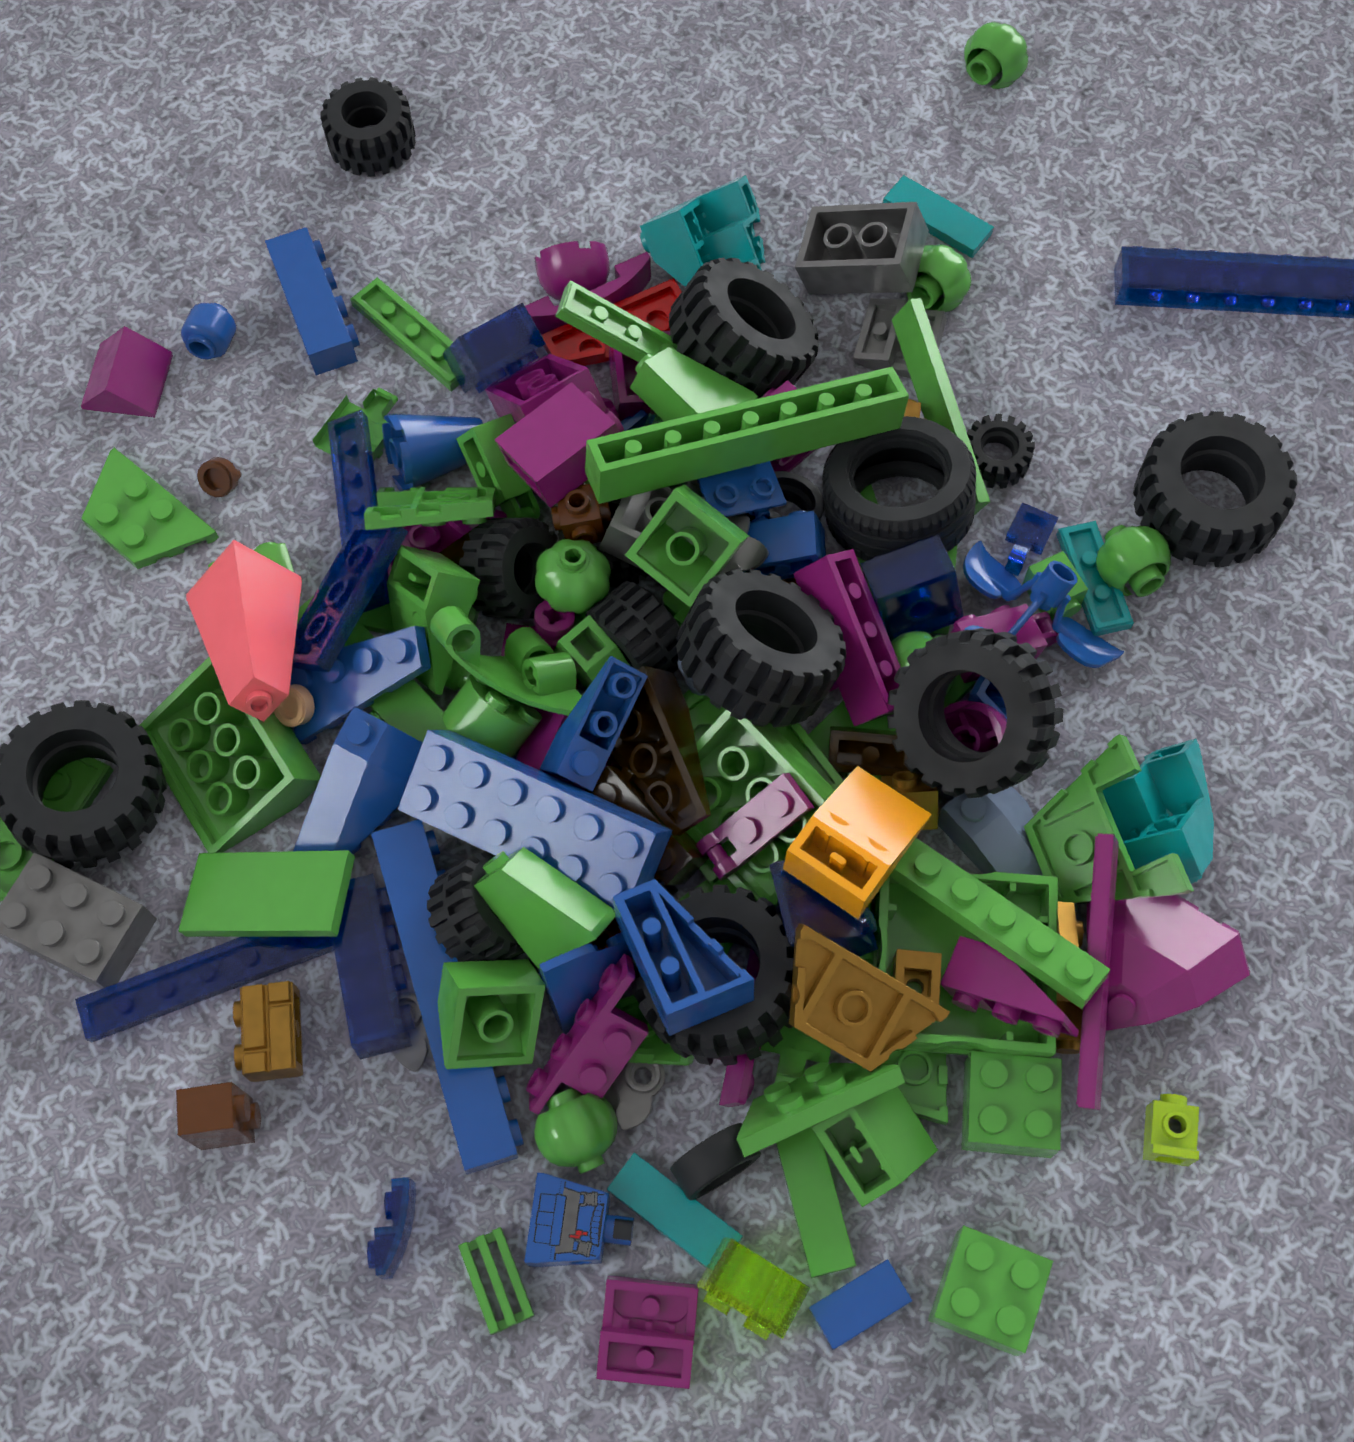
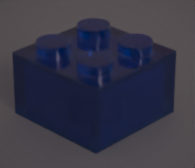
M521 303L459 336L442 355L464 393L466 394L476 388L480 394L506 377V371L509 375H512L537 360L539 356L536 352L546 343L525 305Z

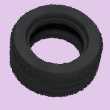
M904 416L901 428L836 444L826 459L822 481L824 510L828 529L833 538L845 550L853 549L856 557L866 562L886 567H909L927 563L941 557L957 546L966 536L973 523L976 503V466L974 458L960 438L949 429L933 421ZM896 476L919 478L934 485L939 490L934 497L925 502L905 507L878 505L865 499L860 494L868 485L881 479Z

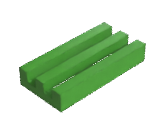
M501 1227L492 1230L493 1232L478 1236L473 1241L458 1245L491 1335L535 1316ZM494 1242H497L522 1311L516 1314L513 1313L488 1246ZM478 1249L482 1255L505 1318L498 1322L472 1254L473 1251Z

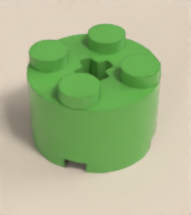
M471 674L442 715V719L448 730L460 735L463 734L466 738L512 758L538 726L542 716L532 706L504 695Z

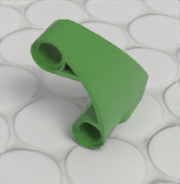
M455 606L444 607L436 612L431 619V633L452 658L469 673L504 695L527 705L563 715H569L582 697L576 690V668L571 655L566 651L554 653L551 647L534 629L521 627L512 632L506 640L505 656H486L480 654V631L460 608Z

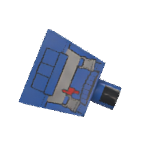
M537 1172L524 1262L528 1267L601 1264L605 1243L631 1246L634 1218L608 1215L610 1196L607 1192Z

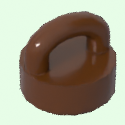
M213 457L201 464L197 474L202 490L213 497H224L232 492L242 476L241 471L235 468L233 463L222 457Z

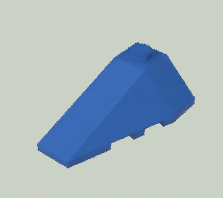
M353 706L332 745L293 851L349 850L354 855L361 848V843L378 826L382 827L392 817L390 814L399 806L423 742Z

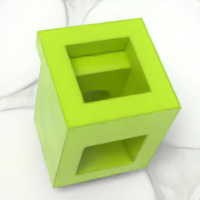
M1161 1094L1159 1101L1153 1100L1146 1106L1143 1160L1187 1167L1198 1161L1199 1107L1187 1105L1188 1098L1178 1094ZM1169 1119H1175L1181 1123L1180 1133H1174L1170 1130L1168 1125Z

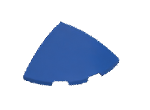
M622 932L606 940L605 943L608 948L599 951L597 945L589 943L539 964L540 977L545 983L549 1005L562 1033L567 1034L575 1024V1015L583 1001L586 999L592 1000L600 989L599 982L606 968L610 964L616 965L623 954L632 957Z

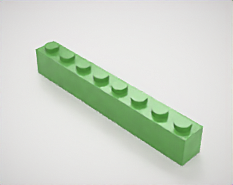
M893 366L610 434L586 440L585 474L598 503L601 504L901 428L909 394Z

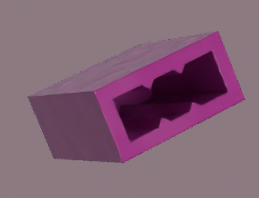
M571 382L494 440L508 465L551 508L570 491L575 490L588 480L585 474L586 440L623 432L624 427L611 411L606 414L602 411L600 403L590 391L583 393Z

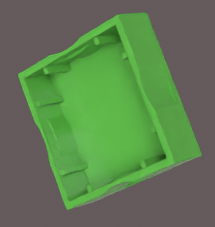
M1005 872L971 874L1057 933L1058 877ZM890 876L875 895L873 927L874 964L872 965L893 977V957L897 949L942 953L941 983L960 936L984 942ZM1019 966L1057 1005V992ZM917 982L906 984L918 993H922V988ZM940 985L939 1005L950 1011L948 1017L942 1022H933L916 1035L918 1039L903 1049H897L967 1056L971 1051L1051 1058L1056 1054V1038L1038 1032L1032 1027L1033 1024L1019 1020L1017 1025L1003 1022L995 1018L991 1014L992 1011L979 1007L977 1012L964 1010L951 1002L953 997Z

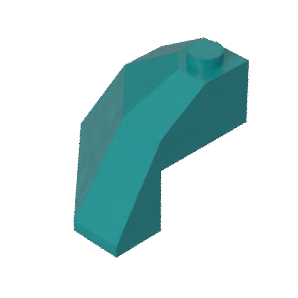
M746 175L683 202L640 225L642 231L640 239L645 251L651 253L653 261L684 287H686L704 263L714 259L737 258L742 263L750 262L757 265V268L762 270L760 264L765 263L763 239L760 235L755 237L753 224L760 222L759 208Z
M1196 738L1158 749L1144 756L1145 760L1140 765L1141 772L1102 791L1135 870L1170 853L1179 855L1191 884L1203 877L1202 874L1213 860L1214 818L1200 746Z

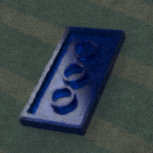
M365 524L354 525L297 624L292 668L329 672L408 534L406 529L401 526L365 530Z

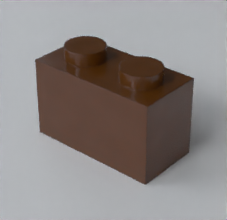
M226 1082L176 1090L177 1128L180 1138L200 1150L255 1143L254 1130L261 1127L259 1105L257 1102H253V1098L234 1083Z

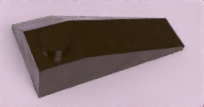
M642 666L638 671L648 677L610 756L622 768L620 771L628 781L634 782L645 795V802L665 826L672 830L674 836H680L711 816L689 708L673 672Z

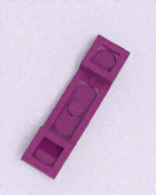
M644 252L615 265V280L590 291L612 304L642 292L651 280L650 255L648 252ZM546 296L514 310L520 336L538 338L546 332L567 324L555 317L559 305L554 306L550 298Z

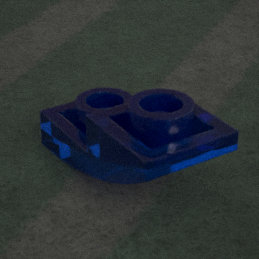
M410 1177L391 1179V1192H385L384 1209L386 1219L392 1220L393 1226L375 1227L374 1240H369L367 1244L369 1269H375V1276L383 1280L393 1278L404 1256L410 1238L416 1203V1183Z

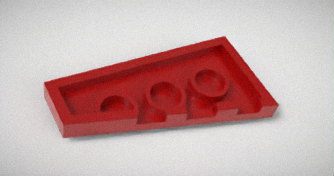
M672 278L618 301L614 305L661 331H670L669 313L671 312V306L682 290L675 279ZM568 323L541 335L542 345L548 354L582 366L609 361L610 346Z

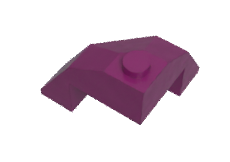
M1179 895L1115 901L1106 1031L1151 1024L1197 1008L1248 977L1250 969L1239 931L1224 922L1220 924L1200 912L1199 907ZM1087 903V944L1091 903Z

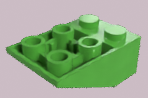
M400 545L387 581L393 629L395 632L412 626L425 627L431 668L415 678L435 694L442 695L445 683L451 675L454 658L431 633V619L436 612L447 606L460 608L468 617L471 606L477 598V588L480 580L441 553Z

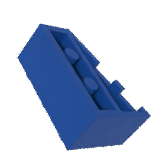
M655 879L612 896L616 921L669 1036L754 1001V978L745 969L741 970L724 953V948L714 938L711 939L694 922V918Z

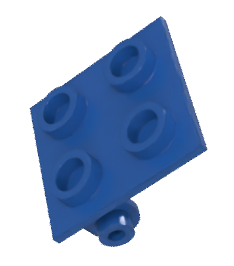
M770 461L697 479L705 501L725 517L749 513L755 519L767 518L771 514L770 508L786 505L787 503Z

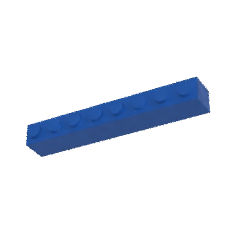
M417 819L372 832V839L464 1171L468 1175L517 1159L516 1147L524 1145L517 1118L508 1121L503 1104L510 1102L511 1097L505 1076L495 1077L493 1067L446 1069L444 1065L438 995L443 962H458L455 957L451 959L445 953L446 948L442 943L439 945L435 938L437 935L435 929L430 927L428 920L431 917V913L427 910V900L431 899L428 891L430 886L435 884L434 880L445 872V869L436 871L432 856L440 854L434 830L425 832L422 821Z

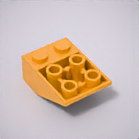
M857 766L812 815L787 849L783 869L856 919H859L932 814Z

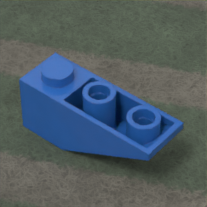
M610 656L557 731L539 769L575 787L593 792L648 676Z

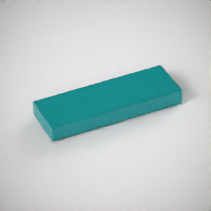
M905 175L899 179L883 198V203L917 202L929 230L928 233L970 258L975 256L993 232L994 226Z
M1096 520L1059 528L1056 536L1061 550L1064 551L1088 588L1081 605L1093 635L1100 636L1131 629L1134 622L1123 592L1115 587H1109L1101 578L1096 568L1097 553L1104 544Z
M635 1152L607 1188L610 1194L714 1275L719 1272L743 1238V1235L696 1199H687L679 1186Z

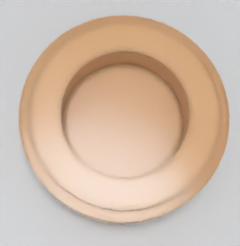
M298 684L290 685L289 695L275 709L274 714L287 727L305 724L311 720L314 714L315 704L313 697L304 686Z

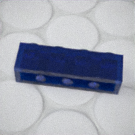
M373 873L350 879L338 937H332L350 1042L360 1060L411 1047L409 1031L416 1029L410 1003L404 1005L401 998V991L408 989V984L402 963L397 965L395 963L393 951L400 950V943L395 925L388 926L386 912L392 911L386 886L380 888Z

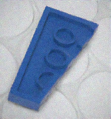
M412 626L342 647L329 671L292 666L290 685L298 684L308 689L315 704L311 720L294 727V732L301 744L312 742L317 739L316 735L322 731L333 729L343 723V718L350 714L353 706L364 710L374 703V699L385 692H393L430 669L431 664L425 627Z

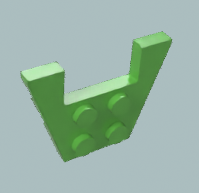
M380 487L377 491L378 506L368 507L364 512L365 530L420 524L422 526L445 525L448 521L462 520L463 524L487 522L486 517L494 516L496 507L495 487H447L446 490L426 491V487H411L410 491H395L394 487Z
M1121 734L1115 736L1107 744L1109 747L1096 760L1091 759L1080 770L1082 774L1065 790L1061 789L1024 826L1043 876L1058 877V902L1075 903V905L1091 903L1095 836H1098V833L1114 834L1119 842L1115 901L1189 894L1194 891L1178 854L1170 853L1136 870L1133 866L1102 793L1104 789L1141 772L1127 736Z

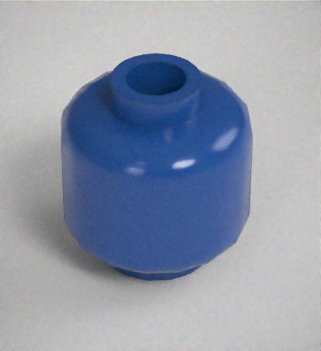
M218 303L196 304L190 310L182 326L181 337L187 350L200 359L208 360L222 357L227 352L236 333V323L228 310Z

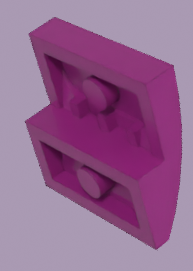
M608 1275L606 1279L596 1379L690 1389L699 1285Z

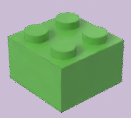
M971 1051L964 1061L961 1150L1052 1158L1061 1150L1062 1059Z
M963 1225L956 1232L928 1321L1016 1357L1026 1354L1053 1260Z

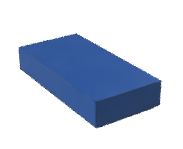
M887 1259L813 1304L808 1309L831 1349L834 1350L913 1300Z

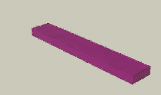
M1098 833V836H1095L1087 954L1110 968L1119 842L1114 834ZM1110 972L1105 981L1083 1007L1076 1105L1083 1109L1100 1111Z

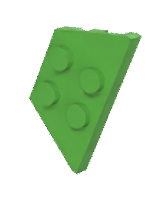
M115 447L109 452L81 519L87 527L137 569L156 563L163 557H173L184 553L185 547L204 540L209 544L219 538L213 528Z
M823 1062L807 1068L804 1071L805 1076L794 1081H779L771 1084L764 1089L763 1095L753 1099L736 1139L742 1155L747 1157L904 1084L905 1080L900 1067L897 1064H881L870 1072L856 1063L833 1062L829 1064Z

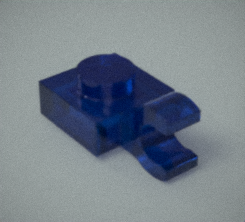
M1022 502L1005 538V541L1015 545L1010 552L1004 569L1019 576L1030 551L1042 555L1059 517Z

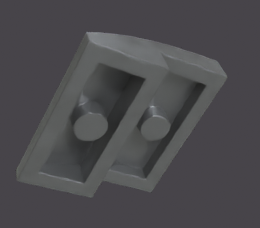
M870 298L853 355L854 363L873 370L893 366L897 375L911 378L892 323V318L907 303L906 300ZM925 310L939 349L947 321L945 311Z

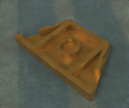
M802 923L798 924L795 935L789 1024L871 1072L887 1061L893 1051L903 1049L918 1039L916 1035L933 1022H942L948 1017L950 1011L808 926Z

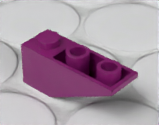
M962 936L959 937L940 983L953 997L951 1002L954 1005L970 1012H977L978 1007L992 1011L991 1014L995 1018L1012 1025H1017L1019 1020L1033 1024L1032 1027L1038 1032L1050 1037L1058 1038L1060 1033L1073 1037L1078 1036L1079 1030L1016 963L987 943Z

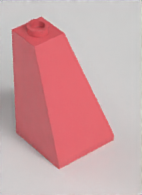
M233 540L186 594V600L228 705L264 722L289 695L302 578L287 568Z

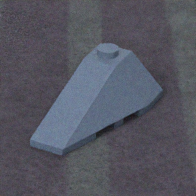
M1013 787L995 794L989 793L979 798H968L964 793L953 798L942 807L938 818V826L983 874L1005 872L1043 876L1024 829V826L1034 815L1027 801ZM1076 904V921L1084 922V918Z

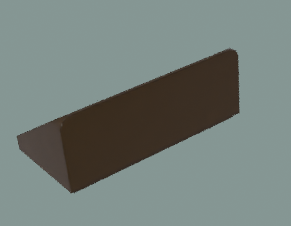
M830 726L828 761L837 772L851 773L857 766L871 775L892 776L899 771H910L904 765V762L908 759L904 751L897 753L892 743L893 740L898 739L896 731Z

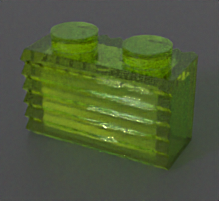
M724 1237L721 1240L710 1263L697 1283V1287L707 1293L703 1302L726 1316L731 1308L746 1317L742 1326L767 1341L770 1334L781 1339L784 1338L810 1290L809 1286L729 1237Z

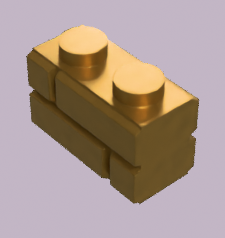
M290 981L241 987L240 1001L233 1003L234 1024L236 1028L241 1027V1044H236L234 1047V1062L237 1071H242V1075L250 1082L302 1076L300 990Z

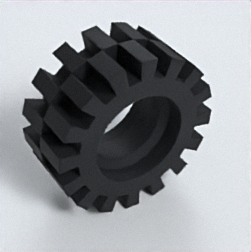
M995 414L994 421H991L989 415L984 416L981 423L976 420L972 424V428L967 431L982 479L988 481L987 488L993 489L995 482H999L1000 489L1007 488L1008 481H1010L1012 486L1017 484L1020 477L1024 478L1027 474L1034 454L1035 442H1031L1033 438L1031 431L1024 433L1026 425L1022 421L1017 426L1014 425L1015 417L1010 415L1007 421H1002V414ZM988 443H1001L1011 450L1012 457L1008 460L992 459L984 453L983 447Z

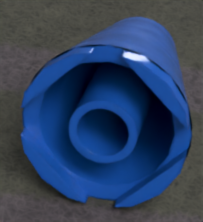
M411 414L385 415L384 419L388 423L382 424L383 443L388 465L394 464V467L399 472V475L392 476L398 490L410 491L411 487H419L466 465L467 462L456 438L471 428L483 424L482 420L479 417Z

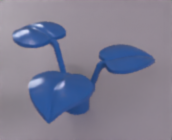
M981 540L974 544L963 561L964 575L968 582L983 595L992 599L1002 596L1004 600L1009 602L1017 600L1021 594L1031 589L1030 599L1033 603L1008 633L1016 635L1038 608L1048 611L1051 608L1057 607L1052 629L1059 633L1056 637L1058 645L1075 661L1086 667L1099 668L1120 658L1124 651L1116 648L1099 636H1094L1090 630L1075 620L1063 617L1065 607L1071 600V597L1067 594L1078 581L1076 574L1065 564L1051 561L1042 573L1037 572L1031 580L1021 585L1018 579L1006 567L989 554ZM971 625L964 630H974L983 627Z

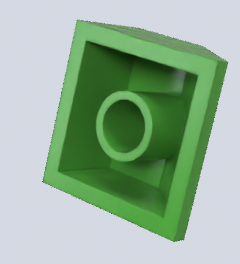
M684 484L673 490L625 556L691 608L703 585L708 583L709 579L722 572L749 535Z
M528 959L443 962L438 995V1012L446 1069L533 1063L545 983Z

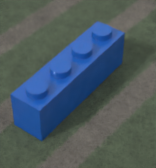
M307 227L265 240L315 375L358 362L354 347L360 346L353 324L345 326L343 318L349 317L342 296L334 297L332 290L338 289L331 268L323 269L321 262L327 260L320 240L312 241Z
M794 511L788 514V516L773 519L759 518L750 521L747 534L749 537L760 541L769 551L766 560L758 568L754 569L760 570L763 575L771 573L780 576L781 580L795 578L793 573L826 556L825 530L814 511Z

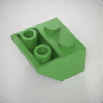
M898 1086L812 1126L815 1134L861 1207L901 1184L938 1151L935 1143Z

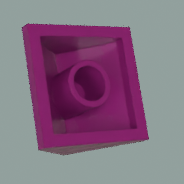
M126 326L122 327L100 343L81 408L83 410L155 418L172 361V351Z

